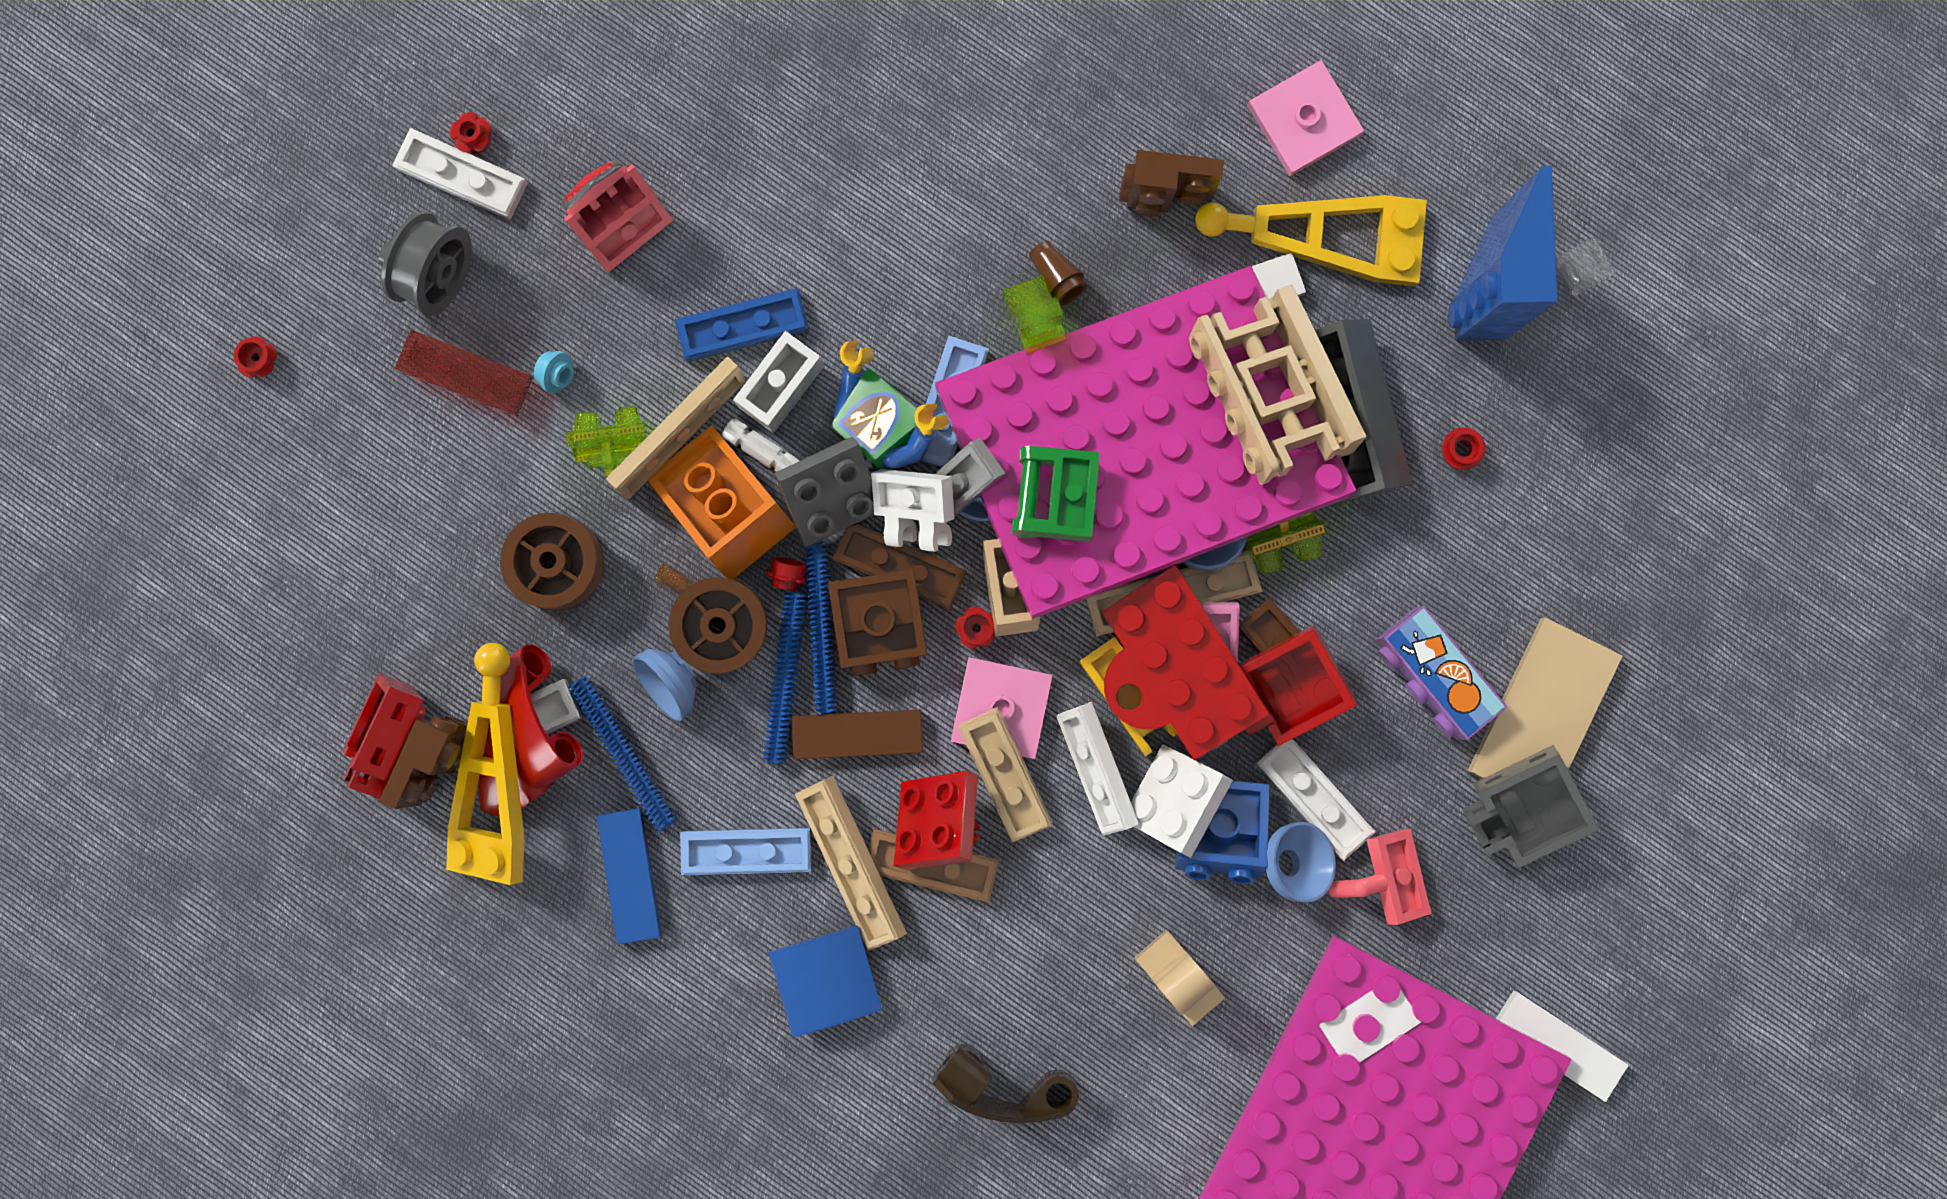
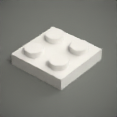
M1162 744L1131 801L1139 822L1134 827L1191 858L1233 780Z

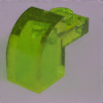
M1043 275L1002 290L1004 307L1018 342L1026 354L1067 339L1061 324L1062 309L1058 299L1051 298Z

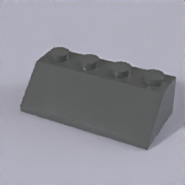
M1370 319L1340 320L1315 330L1367 436L1354 453L1341 457L1357 491L1354 496L1326 507L1376 496L1412 485Z

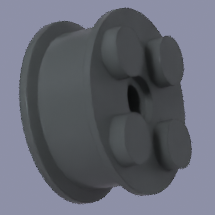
M411 213L397 230L392 240L386 242L379 253L378 261L382 266L381 282L385 295L395 302L406 300L413 302L417 310L426 316H435L441 313L454 300L468 273L472 255V243L469 233L459 226L445 228L439 225L436 217L430 213Z

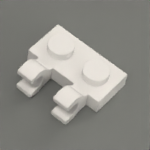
M880 469L871 473L874 515L885 516L884 541L886 546L902 547L903 541H916L917 527L912 519L919 520V547L921 550L936 552L938 551V545H951L952 532L946 522L954 519L952 476Z

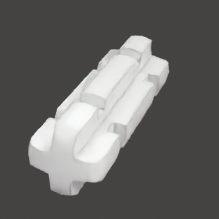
M732 419L723 431L722 436L725 440L736 447L740 445L743 452L769 469L774 467L775 473L799 462L797 458L788 452L783 454L782 448L756 431H748V426L738 419Z

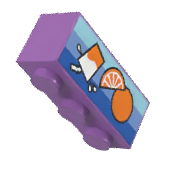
M1424 605L1413 608L1375 639L1381 647L1378 651L1380 658L1391 670H1400L1409 681L1405 685L1407 691L1419 704L1427 703L1436 714L1433 722L1447 738L1450 739L1454 736L1456 740H1468L1507 708L1506 704Z

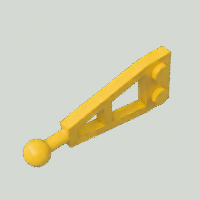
M1381 195L1258 205L1254 210V216L1228 213L1221 204L1211 202L1199 208L1196 213L1195 223L1197 229L1205 236L1215 237L1222 234L1225 230L1252 233L1251 243L1284 254L1292 253L1293 257L1371 282L1415 287L1420 281L1427 200ZM1380 212L1375 264L1321 248L1324 216ZM1308 218L1306 243L1268 231L1269 220Z
M487 643L477 650L474 657L475 667L483 675L482 701L471 702L448 824L446 870L513 885L523 882L524 830L510 705L500 703L501 675L510 666V655L508 650L501 644ZM489 722L494 759L483 757ZM480 774L496 777L501 834L470 827Z

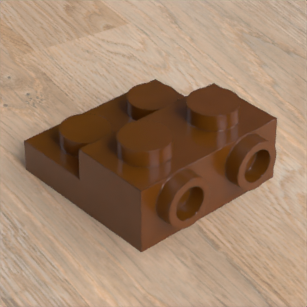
M1137 150L1134 163H1126L1119 202H1127L1126 208L1136 209L1135 212L1139 215L1155 217L1161 215V212L1168 213L1174 197H1179L1180 202L1189 205H1201L1205 201H1212L1222 179L1224 160Z
M914 569L828 582L841 669L851 668L852 676L877 673V664L893 661L895 670L920 666L919 657L928 656Z
M433 715L431 720H415L379 802L394 809L421 806L423 801L427 802L438 784V778L434 777L435 774L455 773L456 768H459L467 723L448 715L445 718Z

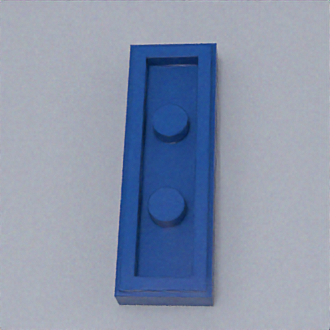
M798 288L675 319L686 362L778 340L785 331L792 336L809 332Z
M642 808L597 815L617 945L661 937V924Z

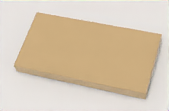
M1541 618L1502 698L1507 708L1491 721L1469 766L1468 772L1484 779L1552 745L1555 746L1569 770L1623 656L1552 620Z

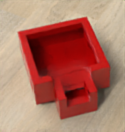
M1315 624L1239 664L1270 715L1248 727L1246 731L1248 735H1251L1268 726L1278 746L1357 706L1356 696Z
M378 674L342 751L345 756L352 758L344 780L349 782L348 788L378 799L381 798L408 738L409 731L412 729L415 720H422L425 714V707L421 706L424 700L411 685L384 674Z

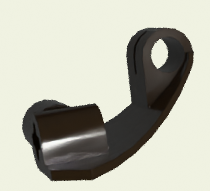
M961 1044L949 1050L945 1060L933 1075V1085L951 1104L965 1112L985 1119L1012 1123L1042 1122L1067 1116L1078 1104L1079 1094L1075 1080L1066 1071L1058 1069L1044 1074L1020 1103L1003 1101L985 1095L982 1092L992 1080L993 1074L983 1066L981 1054L971 1045ZM1056 1083L1065 1084L1070 1089L1068 1098L1060 1103L1052 1102L1046 1096L1048 1088Z

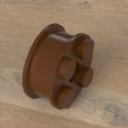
M541 513L524 519L512 529L503 544L500 564L504 581L516 597L535 607L561 611L582 604L596 591L603 576L604 555L598 539L586 526L565 515ZM555 555L556 564L549 569L548 561Z
M707 578L690 585L676 599L669 617V633L675 650L686 663L703 672L727 673L746 665L759 652L767 633V617L759 597L743 583L728 578ZM715 617L724 619L726 623L724 632L716 633L712 630L711 622Z

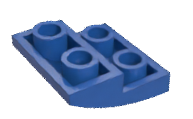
M858 925L814 939H806L768 952L792 1037L812 1033L882 1010Z

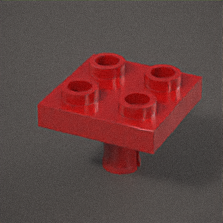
M966 770L901 782L893 866L908 870L971 861L972 847L980 835L974 833V830H980L978 823L975 821L977 774Z

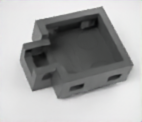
M1554 745L1473 783L1481 800L1463 808L1466 819L1477 836L1486 856L1507 847L1518 868L1600 830Z

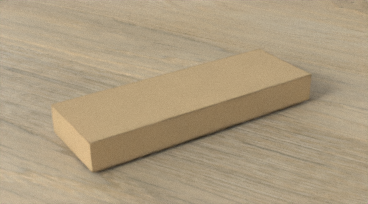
M999 707L959 723L960 733L1012 843L1051 827L1052 820Z

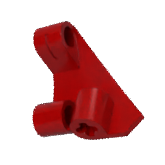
M527 644L510 655V666L501 675L500 703L510 705L521 808L542 795L556 780L579 766L583 761L582 746L572 734L560 731L549 738L537 716L530 691L550 675L551 663L547 654L540 647L533 644ZM489 722L483 757L494 759ZM480 774L478 781L480 810L500 817L496 777Z

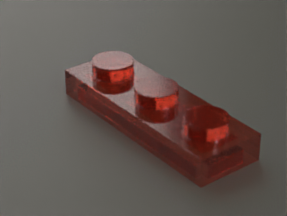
M410 330L395 366V369L403 374L518 417L533 377L526 373Z

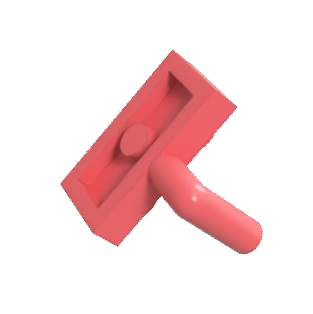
M1411 829L1397 830L1366 839L1375 875L1363 879L1333 881L1328 890L1333 898L1365 897L1379 892L1387 925H1399L1432 914Z

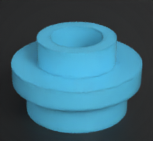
M562 351L545 352L539 357L534 367L535 380L543 390L549 393H558L567 387L574 375L572 358Z

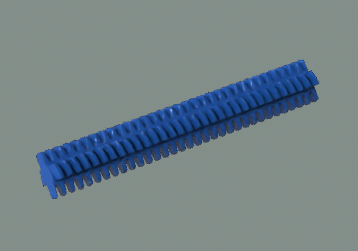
M816 542L805 548V555L807 557L805 559L807 562L806 571L808 573L806 575L808 578L807 587L809 589L807 592L810 605L808 608L811 610L809 612L811 616L809 617L811 621L809 624L812 626L810 628L812 632L810 635L813 637L810 640L813 642L811 644L813 648L811 651L814 653L811 657L814 658L812 660L814 663L812 667L815 669L812 673L815 674L813 676L815 679L813 683L817 685L813 687L816 690L814 694L817 696L814 700L818 701L814 703L817 706L815 710L818 713L816 714L838 713L835 711L839 709V707L834 706L838 704L837 701H834L838 698V696H834L838 691L833 690L837 688L836 685H833L837 682V680H833L837 675L832 674L836 672L835 669H832L836 666V664H832L836 659L831 658L835 656L834 653H831L835 650V648H831L835 643L830 642L834 640L833 637H830L834 632L829 631L834 629V627L829 626L833 624L832 621H829L833 616L828 615L832 613V611L828 610L832 608V606L828 605L831 603V600L827 599L830 598V595L827 594L829 593L827 582L831 580L826 579V577L830 576V574L826 573L830 571L826 566L830 564L825 563V561L829 560V558L825 557L829 555L825 550L829 548L824 547L828 542Z
M784 591L787 596L783 597L785 601L783 602L784 607L782 609L785 612H781L784 617H781L782 623L780 625L782 628H779L782 633H779L781 638L778 639L780 644H777L780 649L776 650L779 653L776 655L778 660H775L778 665L774 666L777 670L774 671L776 676H773V678L777 681L772 682L775 685L772 687L775 692H771V694L775 697L770 698L773 702L769 704L773 707L769 708L773 713H769L768 716L771 718L767 719L771 723L767 724V726L771 729H767L766 732L769 734L765 735L769 739L765 740V743L769 744L764 746L767 751H763L767 755L763 756V759L767 760L764 761L765 763L784 764L787 761L783 757L787 756L785 752L788 748L785 746L789 745V743L785 741L789 740L787 736L790 732L787 730L791 729L787 725L791 724L789 719L792 716L788 714L793 713L789 709L794 707L791 705L794 700L790 698L795 697L791 693L796 691L792 689L796 686L792 682H796L797 679L793 677L798 676L797 673H794L798 671V668L794 666H798L799 663L795 661L800 660V658L796 657L800 655V652L796 650L801 649V647L797 646L802 644L798 640L803 638L799 636L803 631L799 629L804 628L800 624L805 622L801 620V618H805L801 613H805L806 610L802 608L807 607V605L803 604V602H807L803 597L808 596L790 591Z
M587 674L568 688H571L570 692H575L573 697H577L575 700L580 701L578 705L583 706L581 710H586L584 715H588L586 718L591 720L589 723L594 724L592 728L597 729L595 733H600L598 735V738H602L600 741L606 742L603 746L608 747L606 751H611L609 756H614L612 760H617L614 764L620 765L617 769L622 770L620 774H625L623 779H628L625 782L627 784L631 783L628 787L633 788L631 790L632 793L636 792L634 797H639L637 802L642 801L639 805L645 806L642 810L647 811L645 815H650L648 820H653L651 825L656 824L653 828L659 829L656 832L659 833L679 819L673 820L676 814L670 816L673 809L667 811L670 805H664L668 801L662 802L665 796L659 797L662 791L656 793L659 786L653 788L656 782L652 784L650 782L654 778L648 779L651 773L645 775L648 768L642 770L645 764H639L643 760H636L640 755L634 756L637 750L631 752L634 746L628 747L631 741L625 742L629 737H622L626 732L620 734L623 728L617 729L620 723L614 724L617 718L613 720L611 718L615 714L609 715L612 710H605L609 705L603 706L606 700L600 701L604 697L603 695L597 697L600 691L594 692L598 687H591L595 682L589 683L592 677L586 679L589 675Z

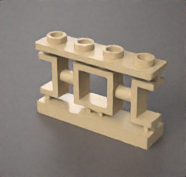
M1293 285L1277 289L1272 298L1268 299L1267 296L1260 298L1253 309L1258 320L1256 322L1229 330L1221 312L1213 314L1211 318L1208 315L1198 317L1189 337L1191 350L1197 359L1202 360L1208 373L1207 382L1209 389L1215 397H1219L1226 411L1225 421L1232 435H1237L1244 450L1243 459L1246 468L1251 474L1256 475L1260 485L1270 482L1275 476L1279 478L1287 475L1293 467L1288 451L1316 442L1326 461L1332 459L1335 455L1340 458L1354 453L1367 437ZM1276 329L1284 347L1267 353L1260 338L1273 334ZM1243 344L1250 359L1236 363L1233 368L1225 350ZM1280 366L1294 397L1266 407L1251 376ZM1313 405L1321 424L1303 430L1296 413L1309 409ZM1279 419L1286 436L1273 440L1269 445L1260 425Z

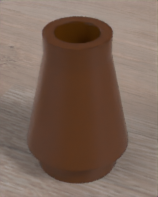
M1043 241L1031 250L1029 257L1036 267L1050 300H1056L1058 305L1063 306L1072 302L1084 292L1087 286L1083 281L1084 273L1057 251L1050 241Z

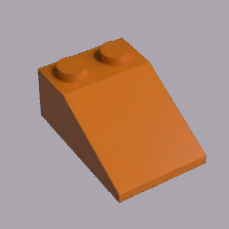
M712 425L669 459L648 480L706 557L728 579L733 580L796 528L786 513Z

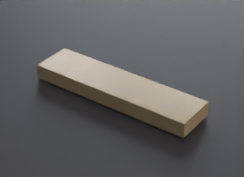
M727 356L606 478L625 499H630L746 382V378L738 365Z
M1251 551L1241 553L1234 562L1216 571L1204 572L1190 567L1180 570L1200 602H1228L1262 592ZM1155 577L1121 585L1086 599L1096 637L1114 632L1102 611Z
M834 776L796 793L795 796L853 921L855 925H858L867 951L906 935L907 932Z

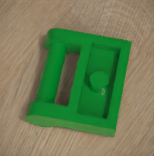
M1039 446L1021 447L1019 463L1023 466L1018 515L1017 518L1012 520V535L1020 538L1044 537L1091 542L1100 452ZM1044 465L1053 466L1048 520L1035 519L1040 467Z

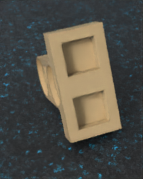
M1167 929L1134 957L1166 998L1192 1026L1225 999L1215 984Z

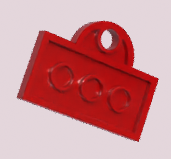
M1177 565L1169 568L1102 611L1124 647L1112 659L1106 670L1104 693L1110 709L1126 724L1140 729H1156L1171 723L1193 760H1196L1270 715ZM1127 684L1137 686L1142 694L1140 705L1133 710L1125 709L1118 700L1120 689Z

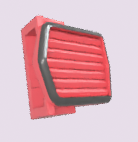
M609 161L584 176L561 202L562 208L568 214L564 220L607 273L673 221L633 165L626 168L624 164L617 161Z

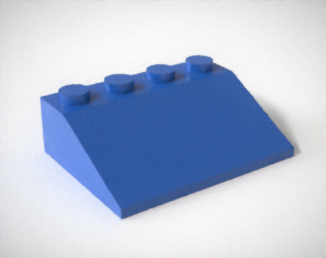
M1542 166L1492 215L1454 297V302L1450 303L1448 322L1450 328H1455V341L1506 340L1558 302L1552 166Z

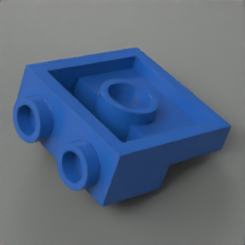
M1232 781L1192 857L1189 858L1176 850L1175 869L1185 870V876L1194 880L1211 878V873L1228 874V880L1236 884H1251L1255 881V877L1261 878L1267 869L1269 784Z

